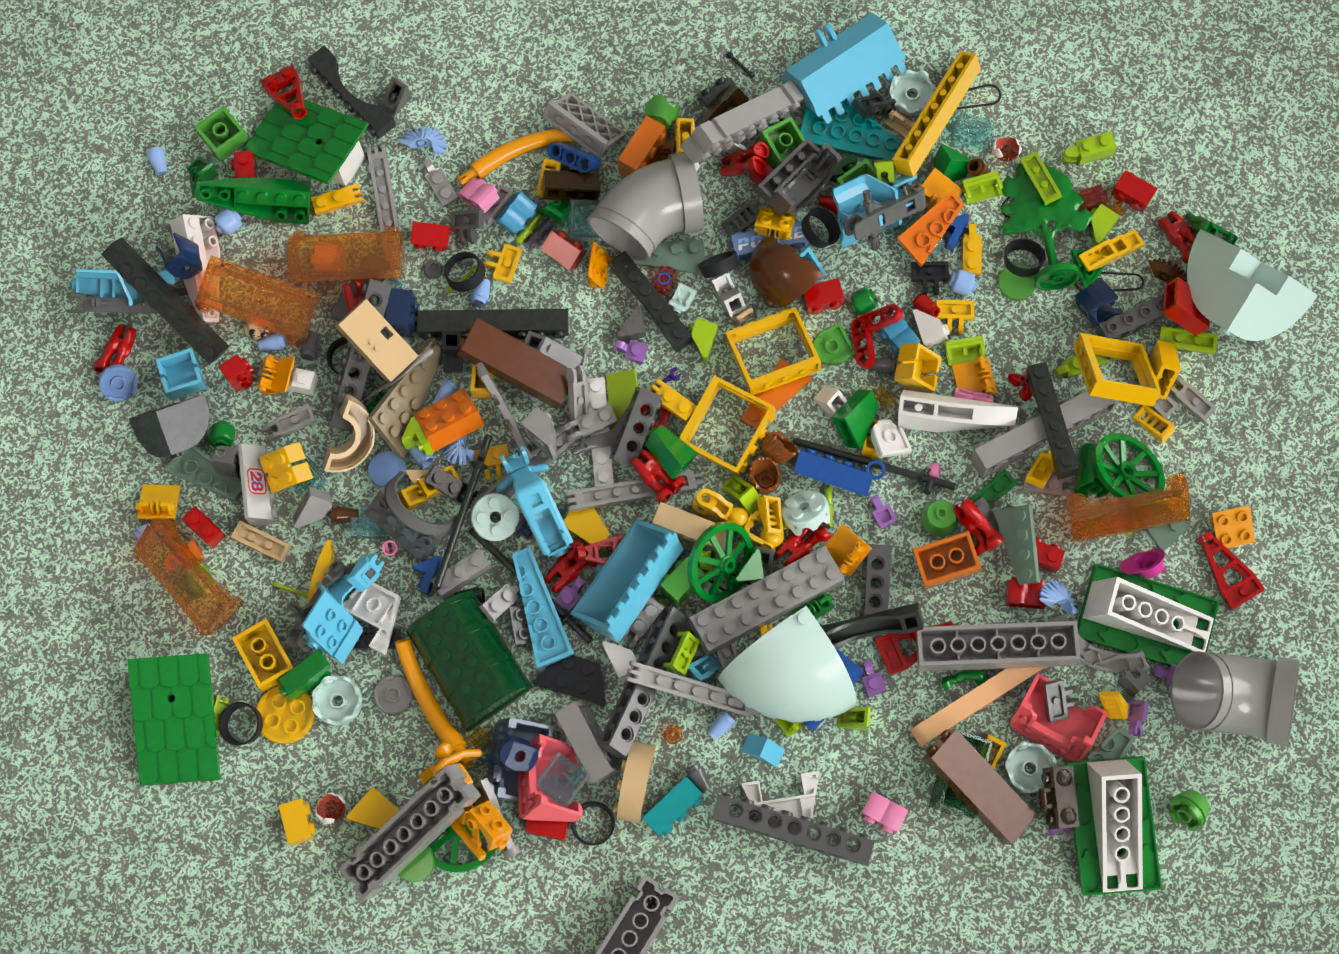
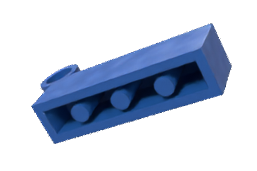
M806 447L805 450H800L793 471L794 473L867 497L872 480L881 479L886 472V467L882 461L872 460L867 467L861 466L859 469L853 467L852 462L842 460L841 463L835 461L834 456L825 453L824 456L816 454V450ZM872 464H879L882 467V473L879 476H874L870 473L869 468Z

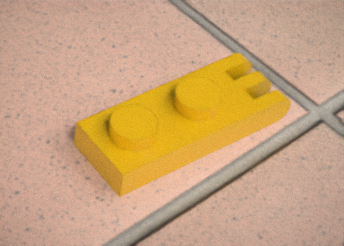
M359 184L311 197L316 216L364 202L363 197H357L362 195L361 191L358 190L360 189Z
M657 378L655 383L660 387L658 388L652 384L650 388L656 394L661 395V406L687 423L697 406Z

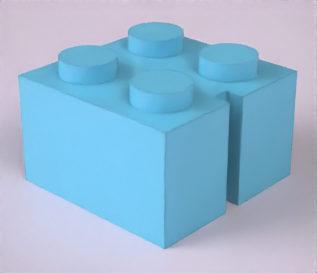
M193 348L156 359L165 393L170 400L207 389L198 356Z

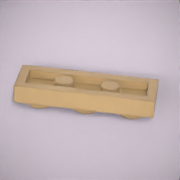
M239 521L231 535L233 540L280 563H283L291 549V545L242 521Z

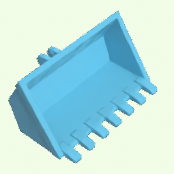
M870 13L837 36L829 23L825 24L824 28L830 39L828 41L820 29L816 30L815 35L821 47L786 69L783 77L780 79L784 84L792 80L804 96L802 102L817 117L821 116L827 124L832 121L828 110L834 108L838 115H842L845 112L840 103L841 101L846 99L849 105L853 107L851 105L855 99L853 93L859 91L862 97L869 96L865 85L870 82L875 90H879L882 85L878 77L882 74L888 82H891L894 76L890 69L893 66H896L899 73H904L907 70L902 61L906 57L903 51H901L889 24L874 13Z
M636 519L570 614L599 634L619 644L661 583L663 577L683 551L676 532Z

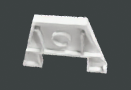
M373 582L368 589L362 592L355 590L349 595L350 598L343 603V606L351 615L379 629L369 647L386 655L401 597Z
M818 771L800 774L804 795L768 801L762 800L759 781L741 783L747 798L754 801L756 806L761 807L762 804L774 807L773 811L781 813V810L792 812L793 817L800 818L801 816L813 818L819 777ZM755 812L758 819H760V815L757 812ZM772 817L768 820V824L770 827L776 828L779 826V820ZM791 823L788 825V831L793 834L797 833L799 827L797 824ZM811 829L807 831V835H810ZM768 837L770 841L777 840V839Z

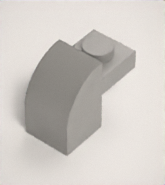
M729 272L710 278L717 300L730 317L747 309L741 293L732 282Z

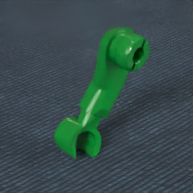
M963 670L953 675L952 678L950 676L943 677L941 683L944 690H948L953 684L961 683L965 680H975L977 685H981L986 682V678L981 670Z

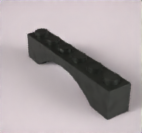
M325 45L308 57L309 69L312 73L321 76V82L326 87L330 86L333 89V95L337 99L341 98L344 101L343 105L349 112L353 110L356 114L354 115L355 118L368 123L367 131L372 136L376 135L380 139L396 126L394 118L382 106L363 102L345 88L339 77L337 59Z
M623 251L610 260L611 270L645 307L674 350L679 352L692 343L691 333L627 252Z
M1043 362L1027 366L1026 377L1043 420L1057 479L1076 476L1079 466L1047 363Z
M918 602L821 627L834 648L864 637L892 633L906 634L923 630L924 619Z

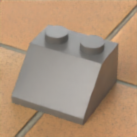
M536 407L521 422L527 439L555 461L557 458L555 424L551 421L552 417L546 410L543 409L541 411Z

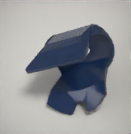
M174 232L173 236L180 251L176 257L164 253L156 246V251L161 254L166 270L174 277L186 280L198 275L203 270L199 246L195 242Z
M1100 277L1075 295L1079 310L1093 326H1098L1103 321L1123 313L1121 308L1112 307L1115 304V300L1118 299V295Z
M495 730V733L505 738L506 741L499 757L493 754H485L488 762L491 765H498L509 772L530 771L538 760L539 752L536 747L528 740ZM518 751H523L525 754L521 761L515 760V754Z

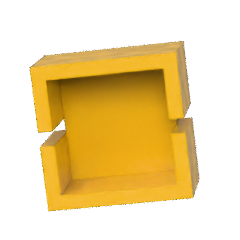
M920 343L900 345L898 355L900 364H897L894 381L911 391L935 392L938 376L921 377V374L939 373L941 356Z
M300 442L259 457L264 474H268L266 479L272 493L288 489L313 478L307 462L291 467L290 463L306 458Z

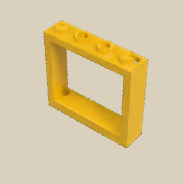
M796 307L788 310L784 309L780 313L767 315L763 319L751 321L744 326L725 332L729 349L745 385L752 395L821 371V360ZM793 323L809 359L751 379L735 343Z
M1085 333L1079 334L1073 349L1090 396L1154 407L1157 399L1160 398L1161 389L1143 344ZM1095 355L1132 361L1141 386L1104 380Z
M714 375L679 438L698 452L697 455L740 476L741 473H745L747 470L750 456L756 454L759 440H763L766 436V428L769 422L772 423L777 415L775 413L776 409L773 405ZM720 388L766 411L764 418L736 467L690 443Z

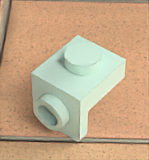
M680 282L668 304L672 305L671 309L679 313L688 311L697 290Z

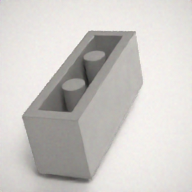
M479 548L447 569L442 586L437 590L443 601L492 569L491 564ZM436 577L433 578V579H431V582H432L433 585H434V582H435Z

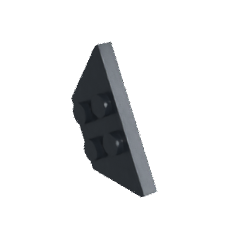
M571 655L550 664L533 682L534 685L600 706H606L600 663Z

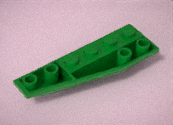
M232 178L196 182V200L271 222L309 224L311 181L277 178Z

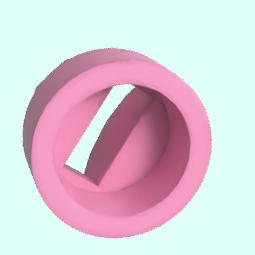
M940 463L928 465L927 469H931V472H926L927 475L940 478Z
M387 540L382 545L383 553L388 556L394 555L398 550V545L394 540ZM390 542L392 544L393 552L389 551L388 543Z

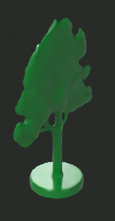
M1020 163L1016 167V179L1010 178L1008 175L1003 181V195L1005 197H1013V201L1010 202L1009 206L1003 205L1000 208L1004 214H1011L1009 220L1003 222L1001 226L1003 229L1002 234L1010 235L1033 231L1036 235L1041 236L1044 241L1049 266L1036 273L1034 278L1037 288L1044 291L1065 289L1074 285L1081 275L1078 266L1072 263H1058L1053 242L1054 235L1065 228L1078 232L1085 230L1092 220V214L1087 209L1078 211L1079 206L1085 202V197L1078 194L1076 190H1073V184L1068 176L1047 165L1045 167L1061 192L1062 198L1045 206ZM1048 221L1056 223L1051 231L1048 230Z

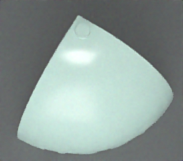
M1202 229L1198 232L1191 248L1187 267V280L1192 300L1207 319L1220 326L1219 331L1229 336L1232 333L1249 341H1259L1274 337L1300 319L1318 296L1292 277L1260 262L1241 248Z
M807 606L756 640L739 654L718 677L720 683L734 698L736 697L743 702L746 707L752 708L762 715L773 719L778 718L788 720V722L821 721V719L845 713L856 706V694L849 674L830 639Z

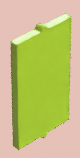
M636 369L619 370L617 373L606 375L609 404L618 421L629 407L635 388L638 387Z

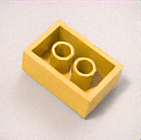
M267 618L232 637L258 688L263 692L279 684V679L295 667Z

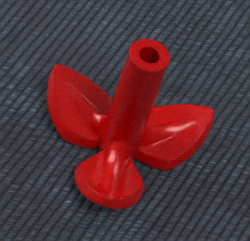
M1017 373L1009 374L1008 380L1013 386H1022L1019 392L1020 398L1025 402L1030 400L1032 393L1026 376Z

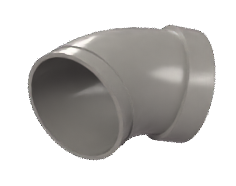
M685 152L670 154L666 160L654 162L630 173L616 183L595 206L593 212L587 218L590 228L601 240L620 253L626 251L631 259L642 262L648 261L651 253L670 235L681 232L684 235L703 231V204L695 165Z
M1200 651L1189 653L1179 662L1172 677L1170 696L1173 711L1179 722L1190 730L1266 738L1267 743L1288 746L1300 660L1278 657V660L1275 661Z

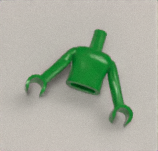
M1190 212L1185 216L1187 220L1191 221L1193 230L1197 234L1200 229L1214 236L1218 231L1226 236L1224 241L1232 245L1238 240L1235 234L1226 231L1202 216H1195Z

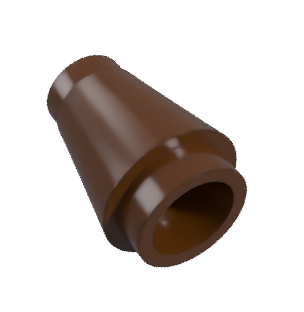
M972 159L967 165L969 174L974 177L991 172L981 159Z
M337 505L332 507L331 523H336L337 525L359 521V509Z

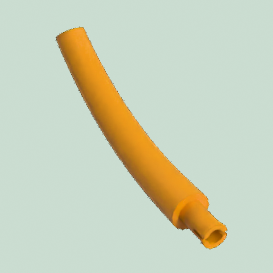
M559 128L528 134L486 153L471 163L470 169L458 176L457 180L464 187L472 178L478 177V179H482L499 166L522 154L549 146L555 142L569 143L576 141Z
M410 639L396 641L395 646L407 681L432 729L442 743H450L452 745V754L466 749V741L452 725L434 697L419 666ZM464 757L460 761L465 768H468L474 763L475 759L473 757Z

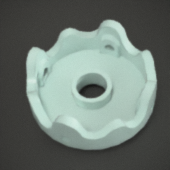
M906 70L900 76H894L890 86L889 98L896 100L893 107L901 114L918 116L935 92V84L930 81L928 73L924 70L919 72ZM913 91L917 96L910 98L907 93Z
M812 490L802 491L792 495L783 503L781 507L782 519L785 527L790 528L796 536H800L804 528L815 531L822 522L828 524L830 522V507L823 494Z
M491 493L484 495L475 502L470 514V523L481 538L488 541H501L510 537L515 532L519 523V511L511 498L500 493ZM494 511L498 512L501 516L500 521L497 523H493L490 520V514Z
M345 676L324 677L312 694V709L314 713L329 725L342 726L350 723L358 716L362 708L363 701L359 687ZM337 696L343 698V703L340 706L333 705V699Z
M1021 743L1006 758V777L1009 783L1018 791L1030 794L1038 793V789L1044 788L1041 780L1042 769L1056 767V758L1041 744ZM1025 764H1033L1035 772L1028 774L1024 769Z

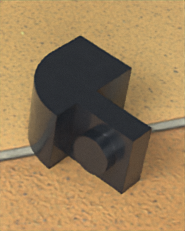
M442 331L444 373H463V358L457 355L460 350L457 346L463 337L461 331Z

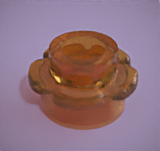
M1114 200V205H1110L1111 210L1119 216H1123L1124 211L1121 201L1115 202Z
M667 726L663 734L664 739L670 744L680 742L683 738L681 727Z

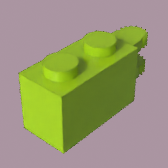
M1111 131L1076 141L1074 146L1066 148L1062 160L1067 164L1077 162L1080 166L1113 156L1117 145Z

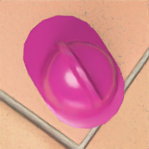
M1154 548L1133 554L1120 563V570L1127 574L1138 573L1144 578H1153L1165 571L1163 563L1165 552L1161 548Z

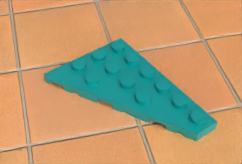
M846 99L840 102L845 111L842 115H838L834 108L828 110L832 121L828 124L824 122L821 116L817 117L806 107L800 132L805 139L808 137L819 148L827 142L837 152L881 160L892 159L903 143L895 135H891L884 130L883 126L872 118L863 119L856 112V109L849 105Z

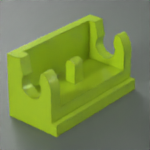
M875 160L874 167L876 166L878 180L881 181L883 175L886 176L888 173L889 182H894L895 167L893 160Z
M997 170L962 180L961 188L964 190L965 201L969 205L1001 196L1003 185Z
M983 335L945 342L944 352L948 367L977 361V357L984 356L985 359L986 350Z
M689 631L677 633V637H682L671 662H664L662 666L663 668H668L667 672L685 676L701 642Z

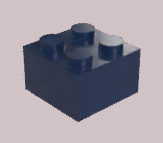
M391 288L385 320L401 337L412 338L413 332L416 333L417 331L415 315H418L420 304H417V297H415L413 290Z

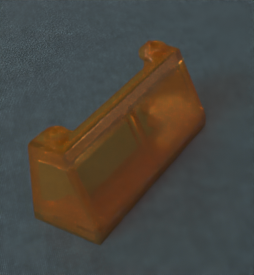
M386 227L387 231L312 235L305 234V231H293L294 235L288 236L287 281L308 282L401 278L406 275L403 230H398V227Z
M211 255L195 300V307L203 313L215 310L283 335L289 344L298 346L302 345L306 339L319 306L320 295Z
M1184 472L1170 475L1166 481L1167 488L1095 503H1088L1086 496L1080 493L1066 495L1065 508L1073 543L1189 521V490Z
M153 518L147 524L133 550L137 555V559L145 564L197 626L196 629L200 634L204 636L214 635L244 604L243 600L239 596L232 598L229 595L230 591L222 589L178 537L180 532L175 529L179 525L173 518Z

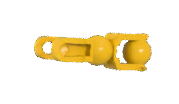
M706 488L701 489L696 494V498L691 505V509L696 515L713 522L728 521L742 526L748 532L754 546L775 549L783 543L784 534L765 533L764 527L761 530L760 538L749 532L754 525L753 521L763 524L759 511H755L749 516L743 508H732L734 504L728 502L720 494Z

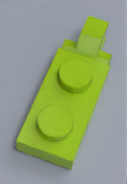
M1076 355L1065 359V361L1061 362L1062 366L1054 371L1057 378L1067 375L1068 378H1073L1082 374ZM1095 355L1099 366L1107 363L1105 356Z

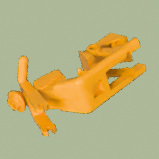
M442 743L437 746L434 754L436 759L441 760L418 774V779L422 778L423 780L420 784L425 785L445 766L457 763L467 776L464 781L467 784H473V780L464 766L458 762L464 757H480L482 751L480 749H462L452 754V745L450 743ZM491 800L477 806L464 807L465 812L450 825L479 861L486 857L485 851L481 848L479 829L487 841L489 851L495 848L499 851L503 850L513 830L501 816L498 809L490 803ZM467 824V827L472 831V836L464 828V825Z

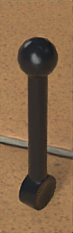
M727 52L726 57L728 59H732L751 79L755 77L754 72L749 71L733 56L732 52Z

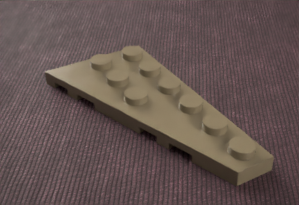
M428 338L417 355L429 347L434 351V354L395 382L367 417L399 458H404L407 451L401 441L411 417L414 416L413 414L422 410L444 353L434 338Z

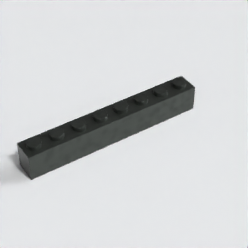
M122 237L113 241L101 254L209 365L216 361L230 347Z
M568 308L418 310L417 333L423 340L433 337H441L442 339V331H461L465 339L468 335L465 331L469 323H474L477 318L510 336H516L518 339H525L529 331L543 336H553L558 339L569 336Z

